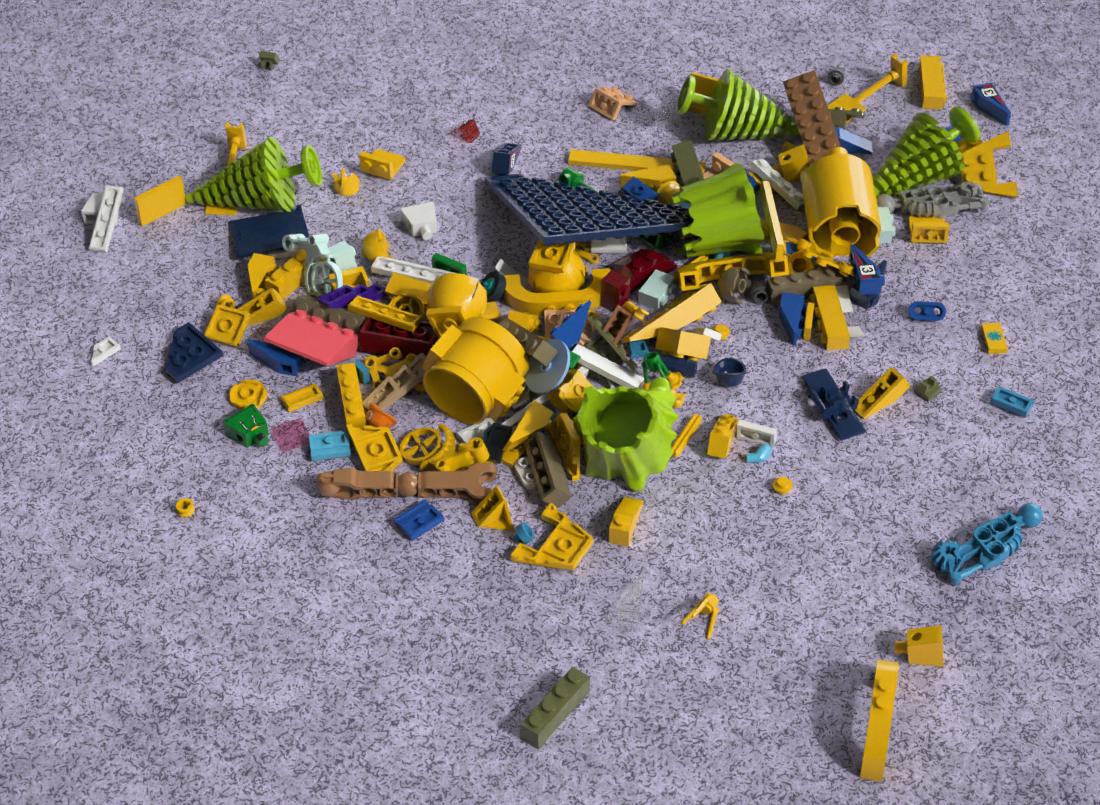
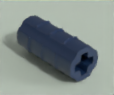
M660 355L668 371L680 372L684 376H696L698 361Z

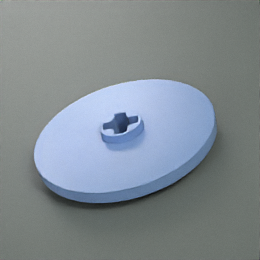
M558 339L546 341L558 351L548 367L532 357L529 359V370L525 375L526 383L530 390L537 394H547L556 389L568 372L570 352L567 345Z

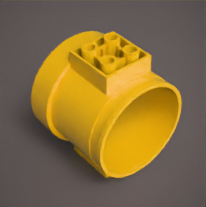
M471 317L463 321L458 328L451 325L430 349L421 367L426 371L423 376V384L430 399L448 416L470 425L480 424L486 417H490L496 422L499 417L502 419L505 417L509 408L517 402L520 394L525 389L523 384L526 381L524 377L529 370V360L519 341L501 325L485 318Z

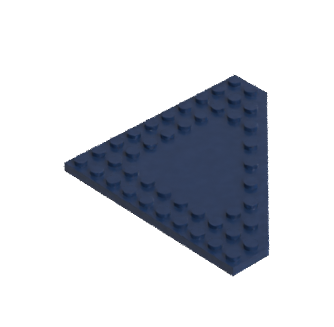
M520 174L485 177V184L547 246H553L555 243L571 244L574 241L589 242V240L593 239L600 241L606 240V238L622 239L623 236L639 237L643 234H672L674 231L682 232L681 228L688 227L693 222V218L689 215V209L682 208V205L668 203V206L657 200L646 198L643 201L636 199V196L622 194V197L613 194V192L599 190L598 193L589 187L576 186L574 188L573 186H568V183L557 181L552 184L551 182H546V179L532 177V180Z

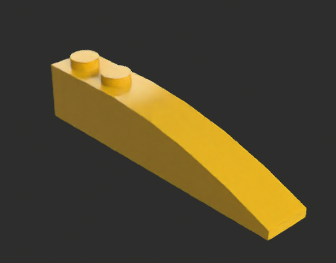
M712 283L700 285L699 289L688 290L664 306V310L655 313L653 318L641 324L643 328L638 327L621 339V342L626 343L658 336L659 327L676 330L692 321L694 323L704 318L703 314L716 310V306L721 303V300Z

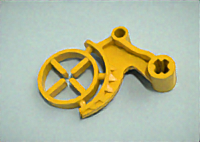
M442 423L438 424L439 428L437 430L429 427L415 429L408 433L400 444V453L403 459L409 464L419 465L421 471H428L430 469L434 471H455L462 466L483 463L489 458V452L483 440L479 437L469 440L466 449L461 452H455L456 439L452 431ZM441 432L445 434L444 445L439 435ZM424 434L433 435L423 441L424 446L418 436ZM415 439L418 445L405 451L408 443ZM437 442L433 451L428 453L425 447ZM419 447L425 455L420 458H410V456L420 451Z

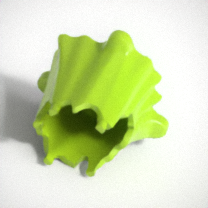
M735 163L722 173L680 187V191L673 193L672 201L674 204L678 202L691 204L689 215L693 218V222L688 227L681 228L682 234L700 236L699 239L677 248L678 255L686 253L688 258L739 251L749 254L763 253L761 244H763L764 234L756 209L755 194L742 164Z
M662 377L655 378L648 390L638 387L627 388L625 386H618L614 389H607L605 387L597 389L592 385L585 387L583 390L582 406L577 416L572 419L577 434L583 436V456L587 462L585 474L587 477L600 476L607 481L615 476H621L631 491H642L645 488L648 476L662 473L673 454L671 443L676 439L677 434L672 430V424L678 420L679 416L672 409L675 403V396L670 392L669 382Z

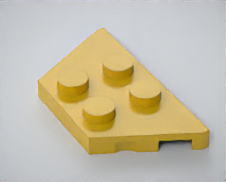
M560 413L552 421V425L549 426L547 432L550 438L554 439L558 454L571 481H576L580 479L581 437L577 434L574 423L570 420L568 414Z
M353 424L346 425V430L364 471H393L403 462L389 427L376 428L364 425V428L353 427Z

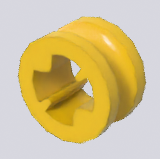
M228 294L220 296L216 304L226 307H235L234 300Z
M182 498L177 501V514L181 517L191 516L195 511L193 501L189 498Z

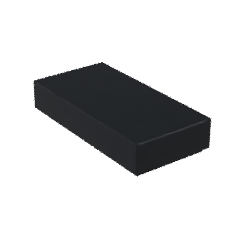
M498 423L492 424L485 444L489 452V458L486 461L501 463L505 452L503 448L510 438L512 427Z

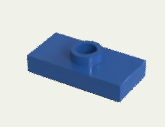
M634 176L622 187L623 192L627 195L636 196V199L645 201L646 198L652 200L660 198L658 193Z

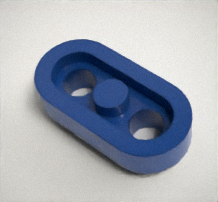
M916 301L909 306L908 312L910 317L915 320L939 321L945 317L946 308L939 302ZM916 307L921 309L920 314L914 312ZM935 308H938L940 311L938 315L933 314Z

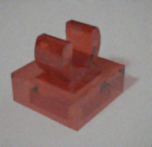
M469 119L466 124H461L458 130L462 131L461 137H464L467 143H472L480 134L475 120Z

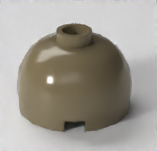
M731 267L720 276L717 287L723 299L731 303L742 304L741 299L743 296L748 297L751 280H747V275L750 274L746 268ZM735 292L740 294L738 298L734 297Z

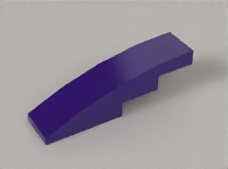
M377 283L370 287L360 284L354 288L344 285L317 298V300L328 308H348V304L356 296L376 301L387 295L385 293L386 288Z

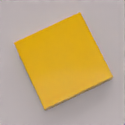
M217 304L204 336L211 341L238 348L252 315Z

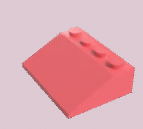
M296 310L295 312L288 313L264 337L263 341L322 365L329 366L356 355L359 335L355 334L351 329L338 327L336 323L322 321L321 317L307 315L306 311Z

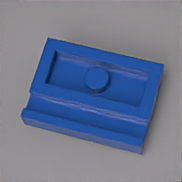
M426 499L394 518V524L398 525L400 530L411 541L444 521V516L432 504L430 505Z

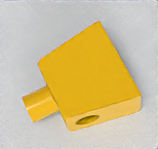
M804 144L779 154V164L771 166V168L782 174L783 178L788 182L801 181V172L810 166Z
M941 625L907 630V641L894 642L895 654H908L909 664L944 667Z

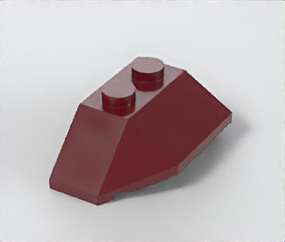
M640 249L614 263L613 270L630 278V293L641 288L655 270L668 273L676 269L678 265L666 255L654 250Z

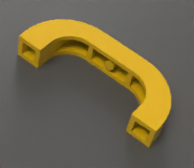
M753 253L687 264L678 269L681 291L699 289L700 283L719 279L723 272L731 267L746 268L750 275L766 274L770 277L789 275L787 256L783 255L782 261H775L774 253Z
M610 268L592 269V283L585 289L547 293H533L524 289L520 283L519 274L503 275L506 278L503 297L506 303L514 310L539 316L544 315V310H574L581 303L585 304L589 300L591 301L589 310H593L601 305V279L610 272Z
M877 659L860 778L880 782L883 779L899 662Z

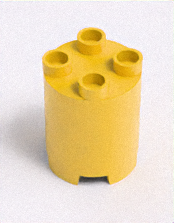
M832 148L828 151L827 156L816 160L800 174L810 243H812L811 249L820 254L821 252L825 253L833 260V256H849L850 245L854 244L867 257H870L879 248V236L881 233V222L871 170L862 159L849 155L844 148Z

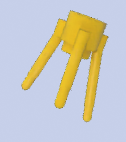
M712 593L704 594L701 601L681 621V624L684 625L691 617L695 618L700 612L704 615L712 614L706 636L707 639H710L716 615L719 612V608H717L718 598Z

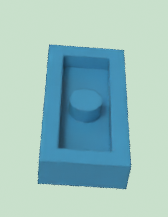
M999 386L991 397L990 403L1026 418L1034 405V400Z

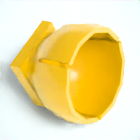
M538 240L529 260L528 282L534 293L577 291L582 289L585 283V265L576 250H574L576 246L575 241L571 244L555 243L553 246H547Z
M447 273L438 276L433 281L427 293L428 309L426 316L438 339L441 338L451 325L458 328L468 318L483 316L487 308V294L479 281L477 282L476 279L465 274Z

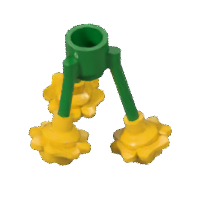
M657 352L646 354L643 358L644 362L641 363L644 374V382L641 389H649L648 370L651 372L658 371L660 376L669 382L670 392L675 396V403L672 408H679L684 404L683 399L686 397V393H676L675 390L682 385L681 381L684 377L681 376L680 372L668 371Z

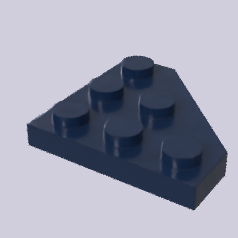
M188 322L173 333L169 360L165 368L166 374L178 384L221 358L223 352Z

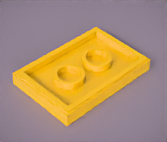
M179 175L134 197L138 221L141 226L187 204L183 180Z

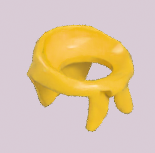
M342 168L340 178L336 173L331 174L335 182L333 188L336 193L342 196H350L358 192L360 179L354 173L345 176V168Z
M803 250L794 252L788 259L789 273H798L793 269V262L799 258L807 262V267L804 271L815 270L813 259L803 256Z

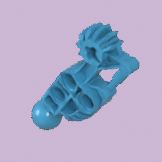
M1025 503L1018 509L1016 516L1009 511L977 527L974 530L972 540L963 545L958 544L957 541L951 543L948 539L945 543L939 541L932 549L931 562L934 563V568H940L941 573H948L952 585H958L960 580L972 575L973 572L979 569L985 571L999 566L1003 560L1013 555L1023 540L1020 527H1037L1043 519V512L1038 505ZM975 556L980 557L979 563L960 571L965 561Z

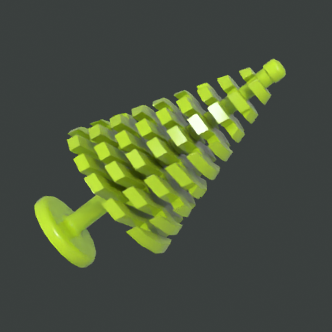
M726 69L720 76L712 97L694 92L696 79L692 75H688L682 85L676 112L679 115H684L691 102L708 107L704 123L705 141L714 140V138L716 140H723L725 138L726 140H733L735 137L737 139H745L746 136L747 139H754L756 136L759 139H764L767 135L768 138H775L778 133L779 138H785L788 132L790 138H795L797 134H800L795 119L792 122L791 114L787 112L783 116L784 110L778 106L776 108V104L773 101H768L764 94L759 95L756 88H751L750 84L746 81L743 82L738 75L734 76V72L730 69Z
M954 106L949 111V120L953 127L947 131L945 128L935 126L939 122L925 113H916L912 118L913 121L905 129V133H902L900 140L897 141L895 147L889 153L891 157H886L883 161L884 165L879 168L877 174L873 177L876 197L881 194L899 195V191L918 189L922 186L940 182V180L952 178V176L961 175L963 171L960 170L964 169L965 165L964 162L959 161L963 159L961 151L957 150L959 147L953 139L960 136L969 143H975L980 139V130L972 116L963 108Z
M268 137L262 143L255 146L253 151L252 149L249 150L237 161L229 164V167L223 168L219 174L212 176L211 180H206L203 186L199 185L196 187L195 193L186 194L185 198L189 204L197 201L200 205L208 203L210 206L217 204L225 206V204H228L230 207L235 208L239 206L241 208H260L290 212V209H294L292 200H295V193L293 192L295 191V186L290 178L305 174L306 179L312 186H319L322 184L321 165L314 148L311 145L302 147L301 163L288 166L285 162L288 160L279 143L273 137Z

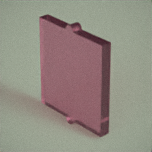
M301 418L284 422L282 425L271 428L283 452L309 444L310 433Z

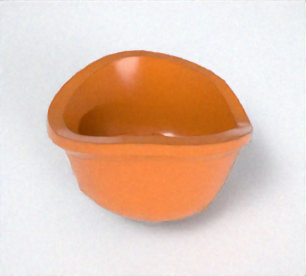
M373 402L369 403V409L365 414L369 426L391 428L397 424L392 415L380 410Z

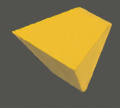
M495 486L471 512V515L479 528L486 527L515 532L507 501L500 488Z

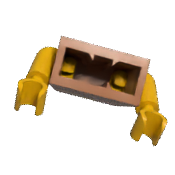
M627 301L623 306L617 305L603 331H609L615 339L612 342L618 346V343L626 336L635 319L644 322L643 317L649 313L634 303Z

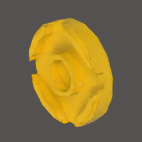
M243 380L240 384L237 385L236 383L229 391L231 404L240 410L252 403L258 408L267 399L266 387L256 380Z

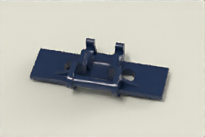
M827 368L802 376V379L809 388L806 392L808 398L813 400L820 412L821 419H827L841 441L866 433L865 428L854 413L859 400L856 395H853L852 399L848 395L850 386L847 381H844L843 386L839 388ZM822 400H824V401L826 402V404L828 405V408L825 407V405L823 404ZM844 415L847 418L840 420L837 416Z

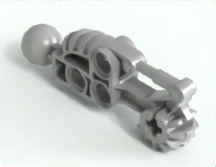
M972 181L958 183L953 192H945L939 187H928L899 191V198L894 199L889 194H881L876 197L877 206L889 207L890 214L894 209L900 208L903 214H911V216L918 217L925 216L926 218L936 217L939 219L947 218L951 214H957L962 209L980 208L981 210H987L989 200L984 198L983 186L978 183H972Z

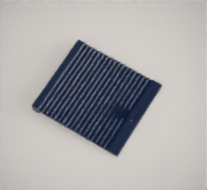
M300 204L296 205V209L290 212L283 211L230 221L238 258L251 256L254 253L264 254L265 252H275L276 250L282 251L284 249L282 239L285 235L300 233L305 238L309 237Z

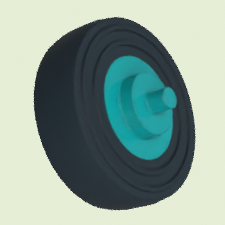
M490 272L481 282V285L486 290L487 303L498 301L504 293L506 278L499 272Z

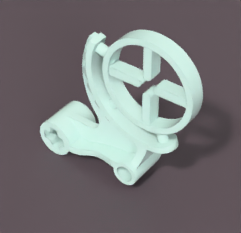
M300 233L285 235L282 239V245L286 251H306L304 280L308 293L317 291L322 294L318 284L336 282V289L343 286V277L340 269L335 263L330 261L334 254L329 253L327 247L329 238L327 234L310 235L308 238H305ZM326 257V261L317 263L321 258ZM321 267L325 280H318V273ZM329 267L334 272L336 279H327L330 278ZM324 284L325 295L331 292L330 284Z

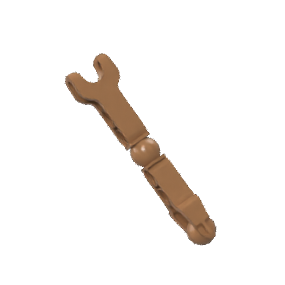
M475 463L465 471L418 472V476L411 472H405L399 476L398 472L359 471L355 468H344L317 474L316 488L320 495L338 499L398 497L399 493L402 496L411 497L418 493V497L465 498L471 504L478 506L493 490L492 488L483 487L481 484L493 481L497 476V468L489 463Z

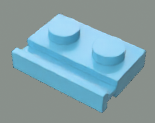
M347 430L309 435L312 461L351 456Z

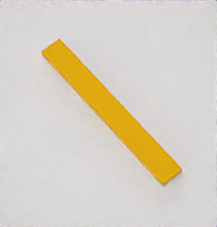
M571 149L568 159V165L631 171L670 164L676 175L674 166L677 164L676 162L673 163L672 159ZM699 161L702 174H704L706 162Z
M762 181L761 201L775 261H782L785 245L769 181Z

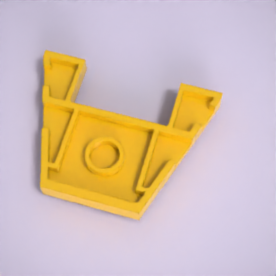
M1009 131L961 153L963 159L959 161L964 162L965 168L960 170L963 171L961 174L962 183L964 181H972V183H978L983 186V193L1018 198L1016 181L997 183L993 150L1011 148Z
M550 502L541 514V520L555 525L556 528L538 551L519 543L510 555V560L574 571L592 546L593 537L578 524H573L564 512L560 513L556 506Z

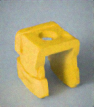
M577 369L568 370L561 384L553 391L547 393V397L560 411L568 412L569 408L571 411L577 412L582 406L583 390L585 387H590L591 384Z

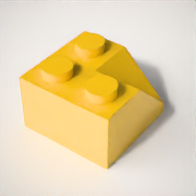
M659 327L655 349L662 350L664 355L684 358V355H688L687 359L699 361V358L707 359L711 337Z

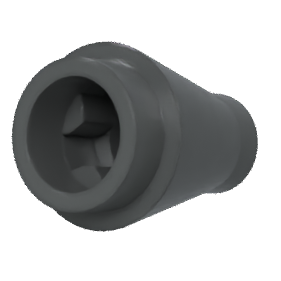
M837 65L828 74L830 84L834 86L842 84L844 81V66Z
M761 279L752 281L751 297L756 303H764L769 297V291Z

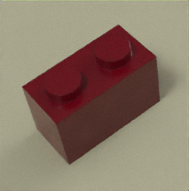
M611 270L602 278L601 306L614 312L617 305L623 306L625 302L630 301V278L614 270Z

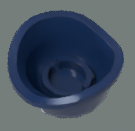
M724 358L717 362L713 368V373L716 375L718 382L727 387L741 384L747 371L744 363L735 358Z

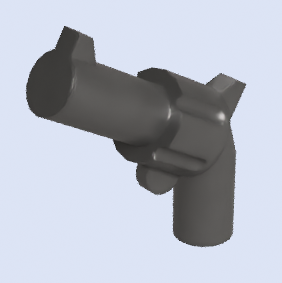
M527 383L524 393L518 399V403L511 406L514 412L523 409L532 402V390H530Z

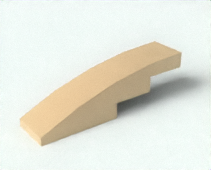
M421 352L409 365L405 364L393 377L388 376L363 401V405L369 409V403L373 402L383 411L403 397L423 380L426 371L421 367L427 356Z

